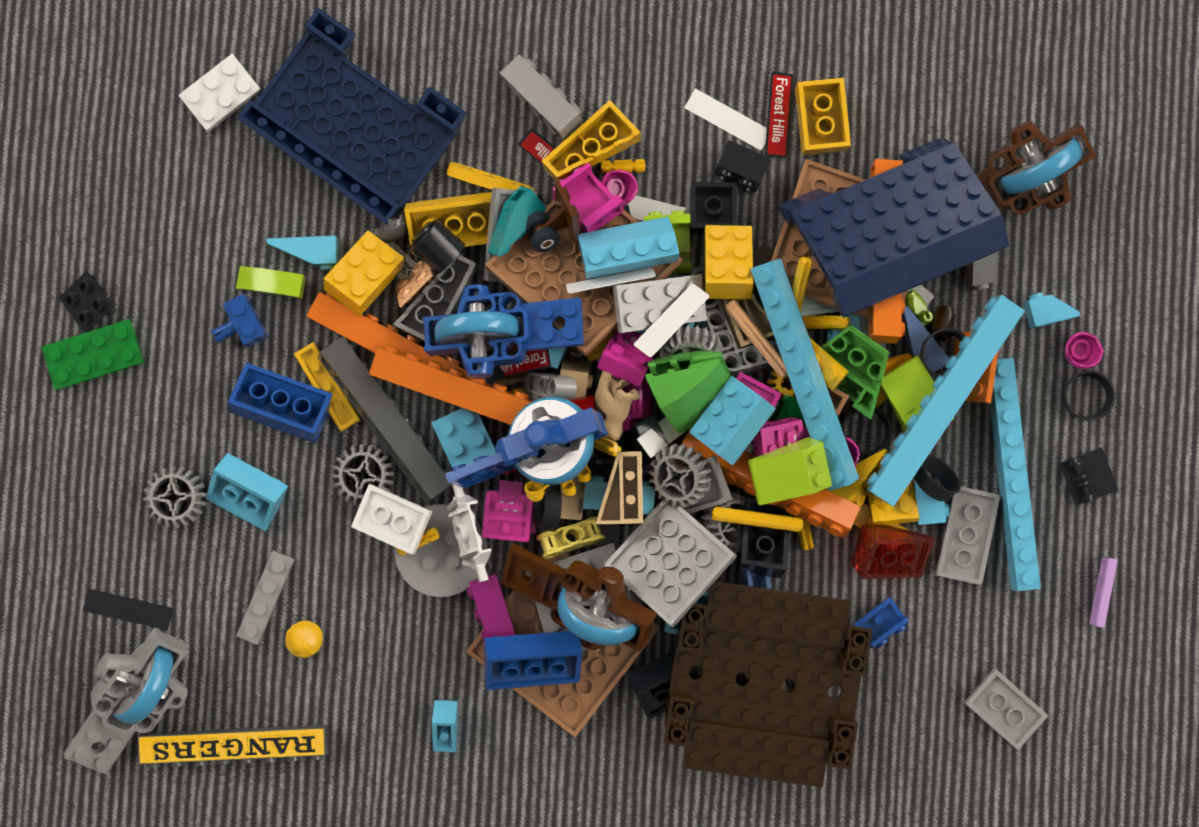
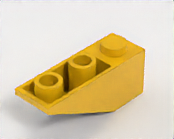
M883 449L857 463L855 468L859 479L851 485L837 488L830 492L861 507L866 496L869 494V491L866 490L869 486L867 481L874 472H879L882 467L880 462L888 453V450Z

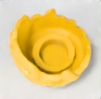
M308 620L293 624L286 632L285 644L287 649L294 656L300 658H307L317 653L323 644L321 628L316 623Z

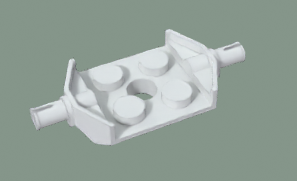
M452 484L455 496L453 501L447 506V510L449 512L448 516L453 523L455 537L461 552L459 555L462 558V564L476 569L479 582L489 580L485 563L489 559L491 548L482 550V539L477 533L475 526V514L470 509V505L476 504L478 501L466 495L462 487Z

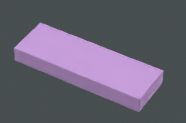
M1103 557L1101 560L1089 621L1090 625L1105 628L1117 559Z

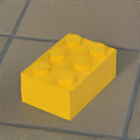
M844 78L798 82L795 87L802 156L846 152L850 148L851 142Z
M705 225L704 273L705 292L709 295L708 299H751L753 290V275L751 272V268H753L752 226Z
M368 230L324 277L323 290L360 317L401 272L404 257Z

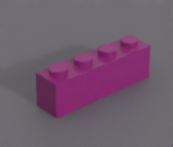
M496 572L487 575L489 580L479 582L478 578L470 580V587L466 588L470 601L475 600L477 609H474L477 623L482 622L484 631L481 632L483 642L484 638L516 635Z

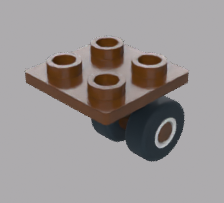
M559 180L554 182L558 212L550 218L548 213L537 211L530 214L527 219L526 233L532 236L531 244L537 252H547L556 247L560 240L557 231L567 228L573 243L578 241L580 226L577 219L579 218V213L575 205L571 206L569 192L566 187L562 188Z

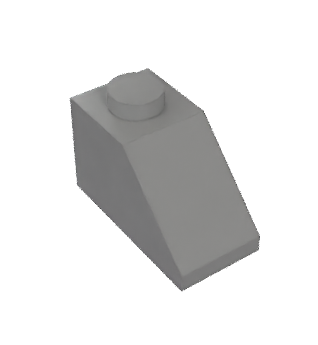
M996 253L963 266L968 289L974 287L975 291L989 289V285L995 282Z

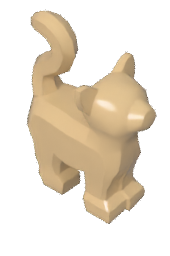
M602 371L598 388L595 392V405L598 413L602 415L603 411L606 415L604 423L608 436H605V438L617 441L623 433L622 423L629 414L631 403L633 400H638L639 394L636 389H632L630 393H625L623 388L627 387L630 382L621 378H614L612 374Z

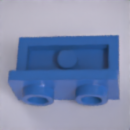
M888 597L852 625L872 628L870 647L876 646V648H879L888 641L887 637L892 633L896 635L902 632L907 627L905 624L909 622V619L903 615L891 597Z

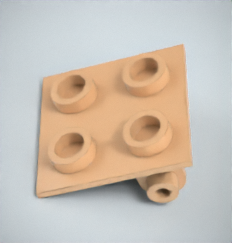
M418 262L414 266L412 273L407 278H402L397 284L396 292L399 307H402L405 303L408 304L410 301L414 302L422 293V286L426 287L436 277L437 273L425 262Z

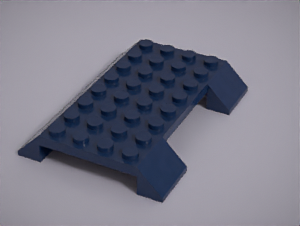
M317 7L304 25L307 29L305 35L256 102L249 100L237 119L383 223L388 224V219L395 218L405 208L406 203L410 201L455 139L467 112L430 86L417 102V108L346 58L356 34Z
M938 138L900 154L899 158L903 161V164L833 194L818 188L778 205V209L788 226L793 223L796 225L834 289L832 300L843 318L1009 246L1001 212L955 142Z

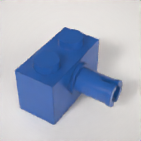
M241 294L223 304L230 318L229 322L211 330L212 334H215L214 338L218 343L236 333L239 335L243 345L251 347L269 337L250 298L245 294Z

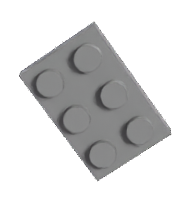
M716 455L701 460H708L704 467L705 469H711L710 473L706 474V476L712 480L707 484L709 490L703 492L704 498L698 500L694 505L689 504L685 508L682 507L689 514L732 500ZM686 472L682 474L679 473L678 476L674 477V479L682 478V476L685 475ZM692 474V486H694V474Z
M995 668L964 702L1017 750L1022 747L1048 717L1041 708Z

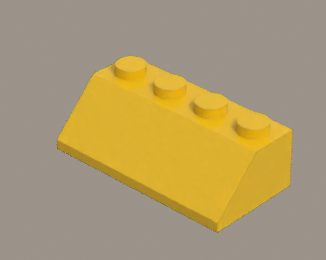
M492 192L406 203L404 211L410 246L413 243L412 239L426 223L432 222L436 218L465 243L464 247L487 244Z

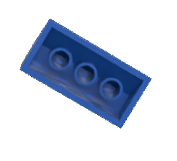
M246 363L228 400V407L230 413L316 443L325 424L333 394Z
M570 631L484 638L486 690L579 683L583 653L580 638Z

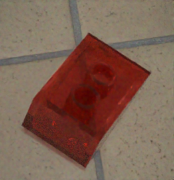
M884 524L862 525L850 564L862 579L922 577L935 538L930 535Z

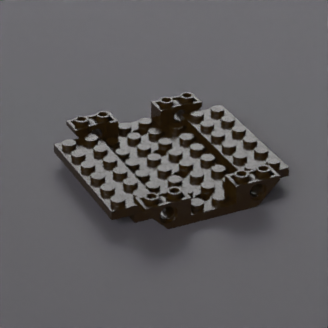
M715 580L709 587L707 602L705 604L695 603L679 620L665 712L663 743L685 746L682 767L822 788L826 763L828 767L851 770L858 728L855 714L861 675L866 676L872 628L851 625L847 627L851 601ZM693 666H699L702 668V674L698 678H692L689 675V670ZM744 672L748 674V681L745 684L739 685L736 683L735 679L739 673ZM786 679L794 681V688L791 691H784L782 689V683ZM832 686L840 687V694L836 698H831L828 695V690Z

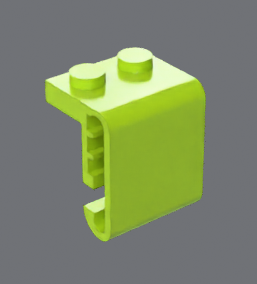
M683 210L671 211V215H662V212H649L648 216L643 217V221L668 217L674 229L682 263L671 274H691L690 214H685Z

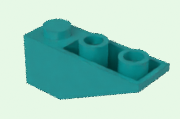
M520 186L504 202L487 251L490 255L500 257L508 253L511 248L510 246L526 234L528 216L534 212L547 209L531 188Z

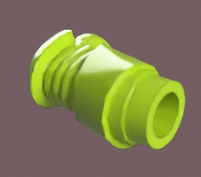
M915 289L908 291L905 305L909 307L923 326L928 325L933 319V314L927 310V305Z

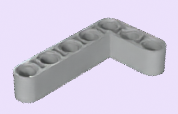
M699 267L694 269V271L690 275L702 274L703 289L705 292L704 268ZM707 299L709 305L705 304L707 321H700L698 323L701 329L707 327L708 332L714 331L715 336L720 337V341L724 344L723 358L725 362L730 363L732 369L728 368L730 374L738 376L740 372L747 374L770 368L771 365L755 345L741 349L737 348L720 299ZM710 320L716 322L717 326L712 325ZM769 341L781 356L777 342ZM746 356L751 358L753 363L748 362Z
M529 372L526 375L524 392L529 394L528 398L532 400L544 397L571 399L576 395L577 384L573 377L541 372ZM519 472L520 482L526 485V483L531 481Z

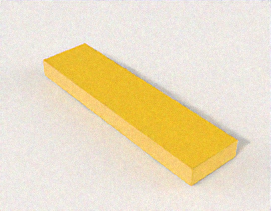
M312 342L294 353L313 387L333 394L328 412L340 432H343L361 421L345 394L317 357L320 351L316 344Z

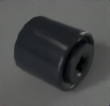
M436 218L432 222L426 223L414 236L410 250L433 271L439 274L454 261L464 248L465 243Z

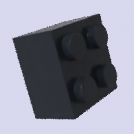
M728 140L714 175L718 176L717 179L721 182H737L738 188L743 192L751 193L752 191L756 193L771 158Z
M691 182L690 233H705V225L737 226V182Z

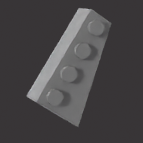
M519 54L499 73L504 83L524 104L526 102L529 103L527 104L538 119L543 116L542 120L553 135L558 133L563 142L584 123L580 115L582 111L574 102L570 104L566 100L567 96L560 88L554 89L550 85L552 83L551 80L544 73L540 75L536 71L537 67L529 58L525 60Z
M458 255L445 270L436 275L393 325L425 342L423 317L454 314L461 301L464 287L470 284L478 268L477 264Z

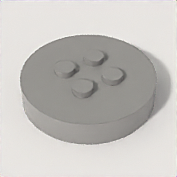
M447 504L424 507L433 511L424 532L426 533V530L430 528H437L440 534L438 540L429 541V544L418 548L415 555L408 553L400 556L396 547L394 550L396 564L404 580L415 590L434 597H448L466 590L467 587H470V580L478 578L476 569L462 564V558L459 555L461 552L455 537L452 520L448 516ZM476 519V530L482 539L481 548L486 550L488 549L487 538H482L483 528Z

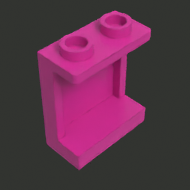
M589 163L583 167H577L572 172V175L565 180H559L562 188L566 187L569 192L571 206L575 205L578 210L579 218L577 221L583 233L599 230L624 212V202L618 194L614 197L592 173V166ZM554 185V188L552 189V191H553V199H554V201L556 202L555 185Z

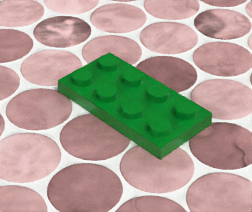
M130 319L42 346L54 390L56 391L145 363L132 320Z

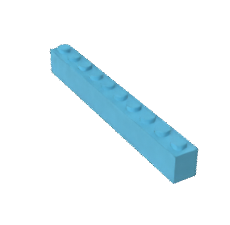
M780 258L751 268L810 438L823 442L832 486L828 487L829 491L851 485L859 479L783 262Z
M1003 295L996 296L995 298L991 297L984 307L987 310L982 318L979 316L974 321L971 327L974 330L969 337L965 336L958 346L960 351L956 357L953 355L945 365L948 369L943 376L939 375L932 385L934 390L930 396L927 394L919 404L921 409L917 415L913 414L906 423V426H908L904 434L900 433L893 443L895 448L891 454L887 453L880 462V465H882L878 473L874 472L867 481L869 486L866 490L888 505L895 506L1025 312L1024 309Z
M1014 358L997 360L992 399L989 406L999 492L1001 495L1011 590L1015 591L1041 589Z

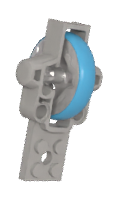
M154 627L146 640L131 655L104 654L98 662L95 675L100 680L90 694L93 711L65 750L64 758L107 774L135 731L148 733L156 726L167 709H179L187 697L188 689L172 674L187 653L184 640L174 638ZM102 742L104 744L99 749H93L91 747L94 743Z

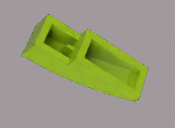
M240 266L236 289L302 299L306 276L278 270Z

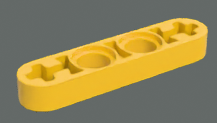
M449 162L447 175L491 190L492 188L518 189L522 186L531 188L534 191V188L529 185L460 163Z

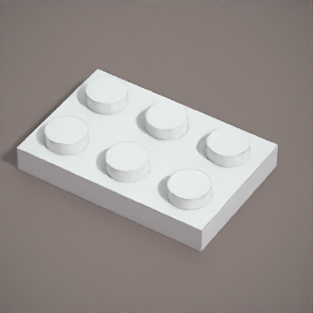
M231 54L179 94V97L206 131L209 132L262 90L236 57Z
M369 484L351 527L415 555L433 511L373 484Z

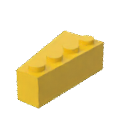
M609 100L542 160L543 168L555 181L565 180L572 175V172L577 167H583L587 163L593 167L640 142L641 132Z

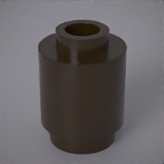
M946 305L936 307V310L933 311L930 334L944 328L954 329L956 315L952 307ZM937 333L933 337L938 341H946L953 335Z

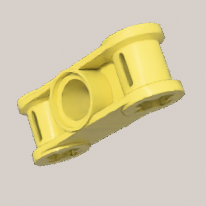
M591 517L559 528L556 532L546 531L537 535L536 540L540 541L544 552L543 558L551 559L560 554L604 541L606 539L605 535L601 534L600 528L596 524L597 517ZM566 534L573 535L576 541L571 542L567 540Z

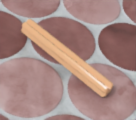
M736 300L729 302L725 306L726 311L779 377L782 378L787 375V370L779 353Z

